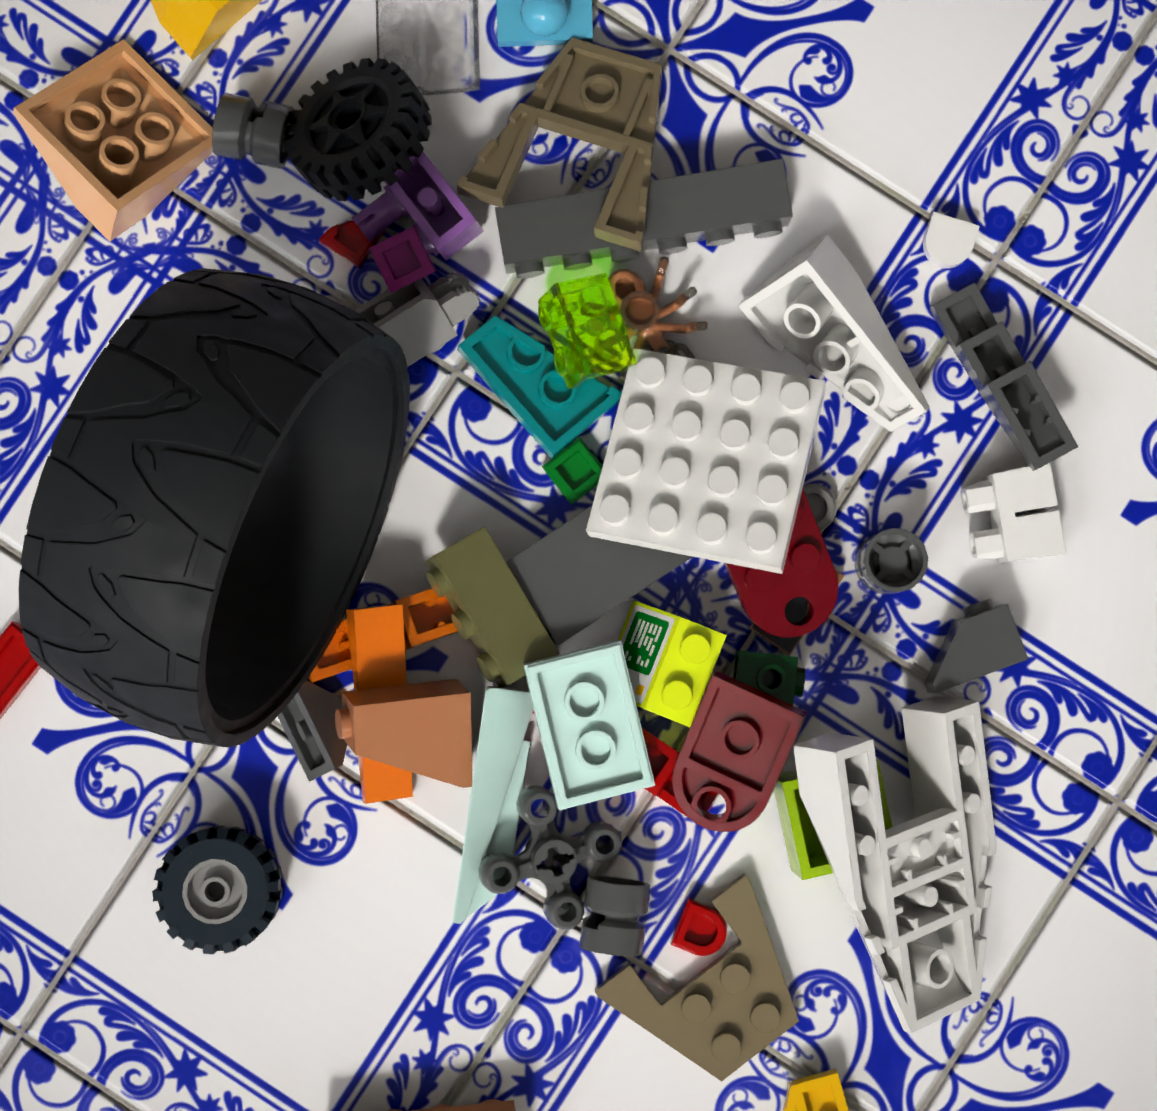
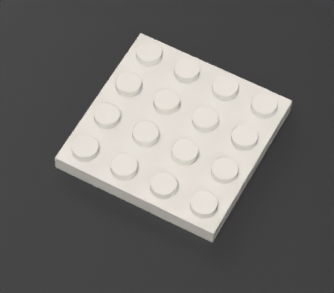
M633 348L586 532L590 537L783 574L826 391L825 381Z

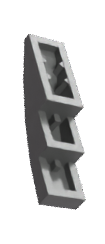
M975 283L929 308L978 392L1033 471L1078 448L1075 439L1031 361L1025 363L1002 321L997 323Z

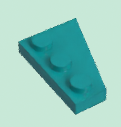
M497 316L492 317L458 345V352L551 459L620 402L621 391L613 386L609 388L589 376L588 371L575 363L571 365L546 350L545 345Z

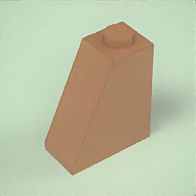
M457 679L342 692V709H336L335 712L336 731L339 739H344L355 755L458 787H472L471 692Z

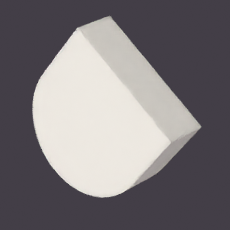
M933 212L923 240V250L927 259L940 268L947 269L959 266L971 254L980 226Z

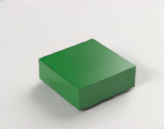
M578 438L542 466L543 470L571 506L598 486L603 467L581 438Z

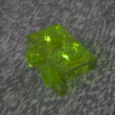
M606 273L555 283L538 300L539 321L543 329L548 331L554 349L555 368L559 375L564 378L568 389L579 387L587 379L626 371L629 367L637 364Z

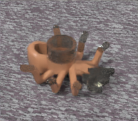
M663 256L660 258L650 293L646 292L645 283L642 278L629 269L617 270L609 276L605 290L607 301L613 310L620 315L605 314L599 310L585 307L579 309L581 317L595 319L605 324L623 325L626 331L614 339L594 347L593 352L595 355H601L608 350H614L632 336L639 335L633 347L635 349L642 350L645 343L650 344V351L681 356L677 352V350H680L686 357L695 359V356L685 344L664 339L663 332L687 334L693 331H705L708 329L707 322L697 321L687 324L658 323L659 319L681 308L697 293L695 287H690L673 302L659 309L657 300L669 263L667 257ZM633 349L620 373V379L624 381L626 379Z

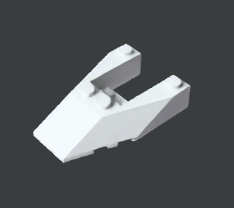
M934 696L901 708L915 819L885 830L873 739L828 733L793 745L801 799L903 1030L908 1033H913L979 1001L981 997L987 937L979 936L982 908L990 906L992 886L985 885L987 857L996 853V837L979 701Z

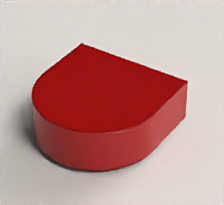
M688 897L670 944L698 956L711 955L718 951L726 940V923L715 908Z

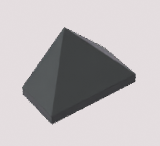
M306 680L298 693L277 717L310 782L343 765L347 743L344 739H339L335 725L336 709H342V697Z

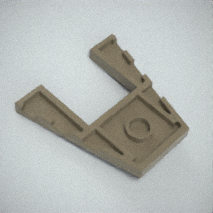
M571 38L537 80L536 89L524 104L519 103L510 114V122L495 140L491 138L479 153V161L467 176L462 175L456 184L458 194L504 208L538 127L624 153V157L594 226V235L596 238L641 252L661 89L662 64Z

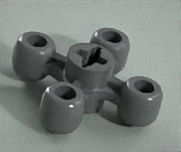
M538 785L529 786L519 794L516 802L519 816L528 824L531 830V838L527 842L525 850L517 855H507L498 852L486 856L478 869L479 879L486 889L495 894L508 893L514 889L519 881L525 878L540 880L546 888L543 911L547 920L556 928L562 930L572 929L582 921L584 916V904L570 885V877L575 872L577 864L583 860L611 861L620 853L622 838L616 828L603 821L589 824L578 836L566 837L561 835L554 823V817L558 810L554 794L545 787ZM537 799H542V808L538 812L532 813V803ZM602 835H606L607 840L604 846L596 848L597 839ZM553 848L559 854L553 856V865L548 867L542 861L548 858L547 850ZM499 867H505V873L502 878L494 880L492 878L493 872ZM569 902L568 911L558 915L559 907Z

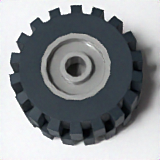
M213 826L185 836L177 842L173 849L168 850L162 858L164 860L162 867L156 870L154 880H157L158 883L157 888L152 891L153 902L158 901L160 910L155 912L159 922L165 920L169 926L166 932L172 939L178 936L185 941L182 946L190 950L196 947L203 949V954L214 955L217 951H224L225 954L236 951L243 945L247 946L268 927L279 910L278 904L283 896V887H281L280 879L283 875L281 866L277 867L274 858L276 855L271 848L267 849L261 843L263 840L257 835H250L244 832L245 829L239 827Z

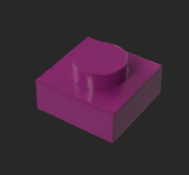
M415 226L369 248L390 293L436 272Z

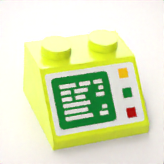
M633 600L618 640L622 643L636 706L691 728L727 635Z

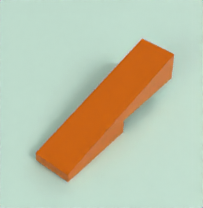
M403 604L346 609L354 689L361 690L406 685ZM358 756L363 803L368 804L413 797L412 772Z

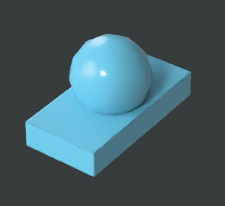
M496 0L498 47L566 45L571 38L593 44L592 0Z

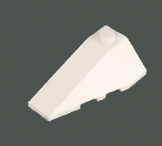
M828 234L791 258L738 305L767 343L780 352L784 348L807 364L804 370L817 379L821 374L843 390L844 399L888 431L892 432L926 413L930 408L857 271Z

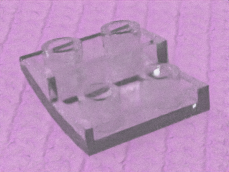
M376 0L377 58L386 59L389 64L394 62L399 65L414 82L422 95L480 90L478 0Z

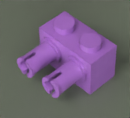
M422 152L420 157L410 156L409 159L413 164L407 173L401 169L395 172L399 180L391 186L384 181L387 184L383 187L386 192L351 218L359 226L366 238L372 242L377 235L403 215L406 218L411 216L416 222L412 226L416 227L428 254L434 253L437 256L440 253L447 261L484 231L426 154Z

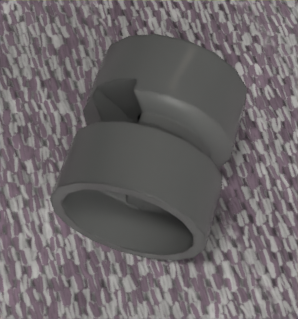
M224 93L219 101L214 118L212 132L213 153L217 156L241 161L247 155H251L255 164L279 169L284 168L289 154L285 149L284 141L288 140L285 136L286 126L292 125L289 117L292 110H294L293 106L265 101L260 107H257L253 98Z
M891 528L871 535L861 543L855 556V569L859 580L866 588L880 594H893L912 589L922 580L928 566V555L925 545L917 535L906 529Z
M587 877L584 905L591 912L589 916L582 919L580 948L607 955H642L646 927L639 921V917L648 912L650 884L619 877Z

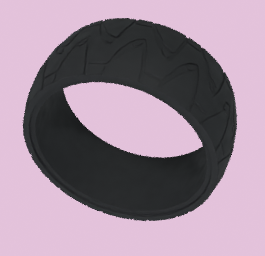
M206 268L192 270L162 285L145 299L109 340L108 346L103 349L78 389L67 411L68 414L63 419L52 444L50 456L47 457L33 499L20 562L22 569L19 574V614L26 646L39 666L84 701L129 725L170 739L229 748L241 745L249 741L252 736L255 737L262 732L298 693L302 684L308 679L326 651L361 583L385 521L402 460L410 404L408 366L403 350L397 341L362 315L306 287L262 274Z

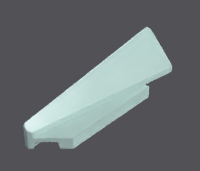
M493 686L486 687L453 915V923L461 924L468 916L498 895L486 889L479 879L478 869L482 860L491 853L514 854L519 821L516 802L524 787L531 741L524 740L533 711L530 692ZM505 867L497 868L493 872L492 878L494 880L502 878L505 873Z

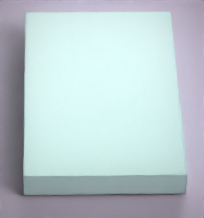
M620 640L523 664L554 797L559 811L655 786Z

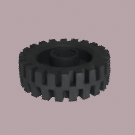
M370 58L361 59L358 67L353 61L343 64V73L341 74L335 69L326 74L328 82L323 85L317 80L311 86L314 94L312 96L303 94L299 99L298 103L302 110H292L289 119L292 125L286 126L285 136L288 140L284 141L285 149L289 153L288 157L307 182L326 198L331 199L334 197L337 201H347L350 195L353 200L364 199L365 189L371 195L381 192V182L386 181L391 186L399 180L395 172L401 169L407 173L413 164L409 157H420L424 150L420 142L428 141L430 131L427 126L432 125V117L428 112L430 108L426 100L399 65L394 62L389 64L386 59L377 58L375 63Z

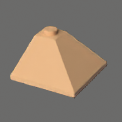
M124 39L14 107L13 114L74 206L109 242L145 218L213 153V127Z

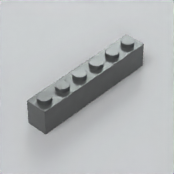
M783 159L650 181L643 248L641 251L658 248L659 254H673L686 250L688 248L687 243L706 240L707 246H720L735 241L734 235L753 232L754 238H767L781 234L783 232L782 227H787L793 217ZM610 188L505 205L504 208L495 207L506 274L516 272L517 278L536 277L545 273L544 267L562 264L564 270L583 269L592 265V259L611 256L612 262L630 261L639 258L640 253L637 250L596 238L594 235V226Z

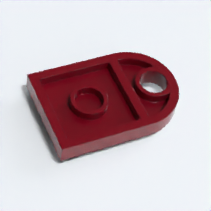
M802 489L783 574L724 563L746 615L759 628L779 637H798L817 629L831 614L838 596V578L805 492ZM795 597L806 598L809 604V611L806 617L799 622H789L785 617L787 603Z
M716 671L711 677L673 771V790L682 811L696 824L718 832L740 830L753 823L770 801L808 712ZM707 791L719 793L726 802V811L722 814L708 812L702 805V794Z

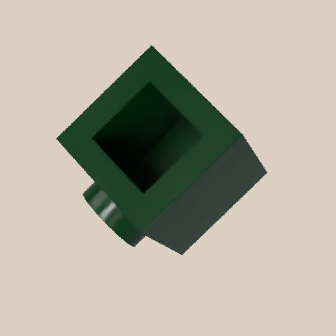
M736 651L733 678L793 705L794 696L802 697L805 668L797 667L798 657Z

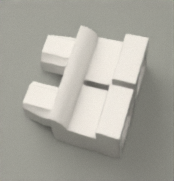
M1051 463L1035 471L1030 466L994 473L984 477L981 482L961 489L960 493L965 514L989 511L992 529L969 533V544L973 559L997 558L998 563L1067 554L1059 510L1020 517L1015 516L1016 513L1043 510L1058 505Z

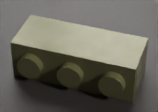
M485 526L425 561L430 569L426 572V576L432 589L439 597L445 596L455 612L451 614L452 622L458 633L465 640L470 638L480 654L476 657L477 664L489 682L495 681L499 688L512 684L525 676L524 663L560 654Z

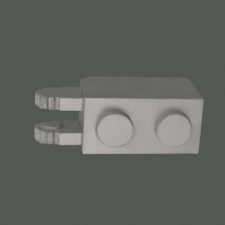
M457 271V273L447 274L445 278L441 277L428 286L421 278L392 293L387 289L354 311L394 338L403 350L407 366H410L427 354L440 350L445 343L458 336L453 326L469 317L470 313L473 314L477 307L480 306L479 301L481 300L476 290L469 285L466 276L463 273L459 274Z

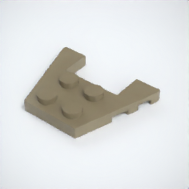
M745 873L710 899L740 941L665 1000L660 1002L630 962L595 988V993L601 1000L721 1082L799 1022L751 881Z

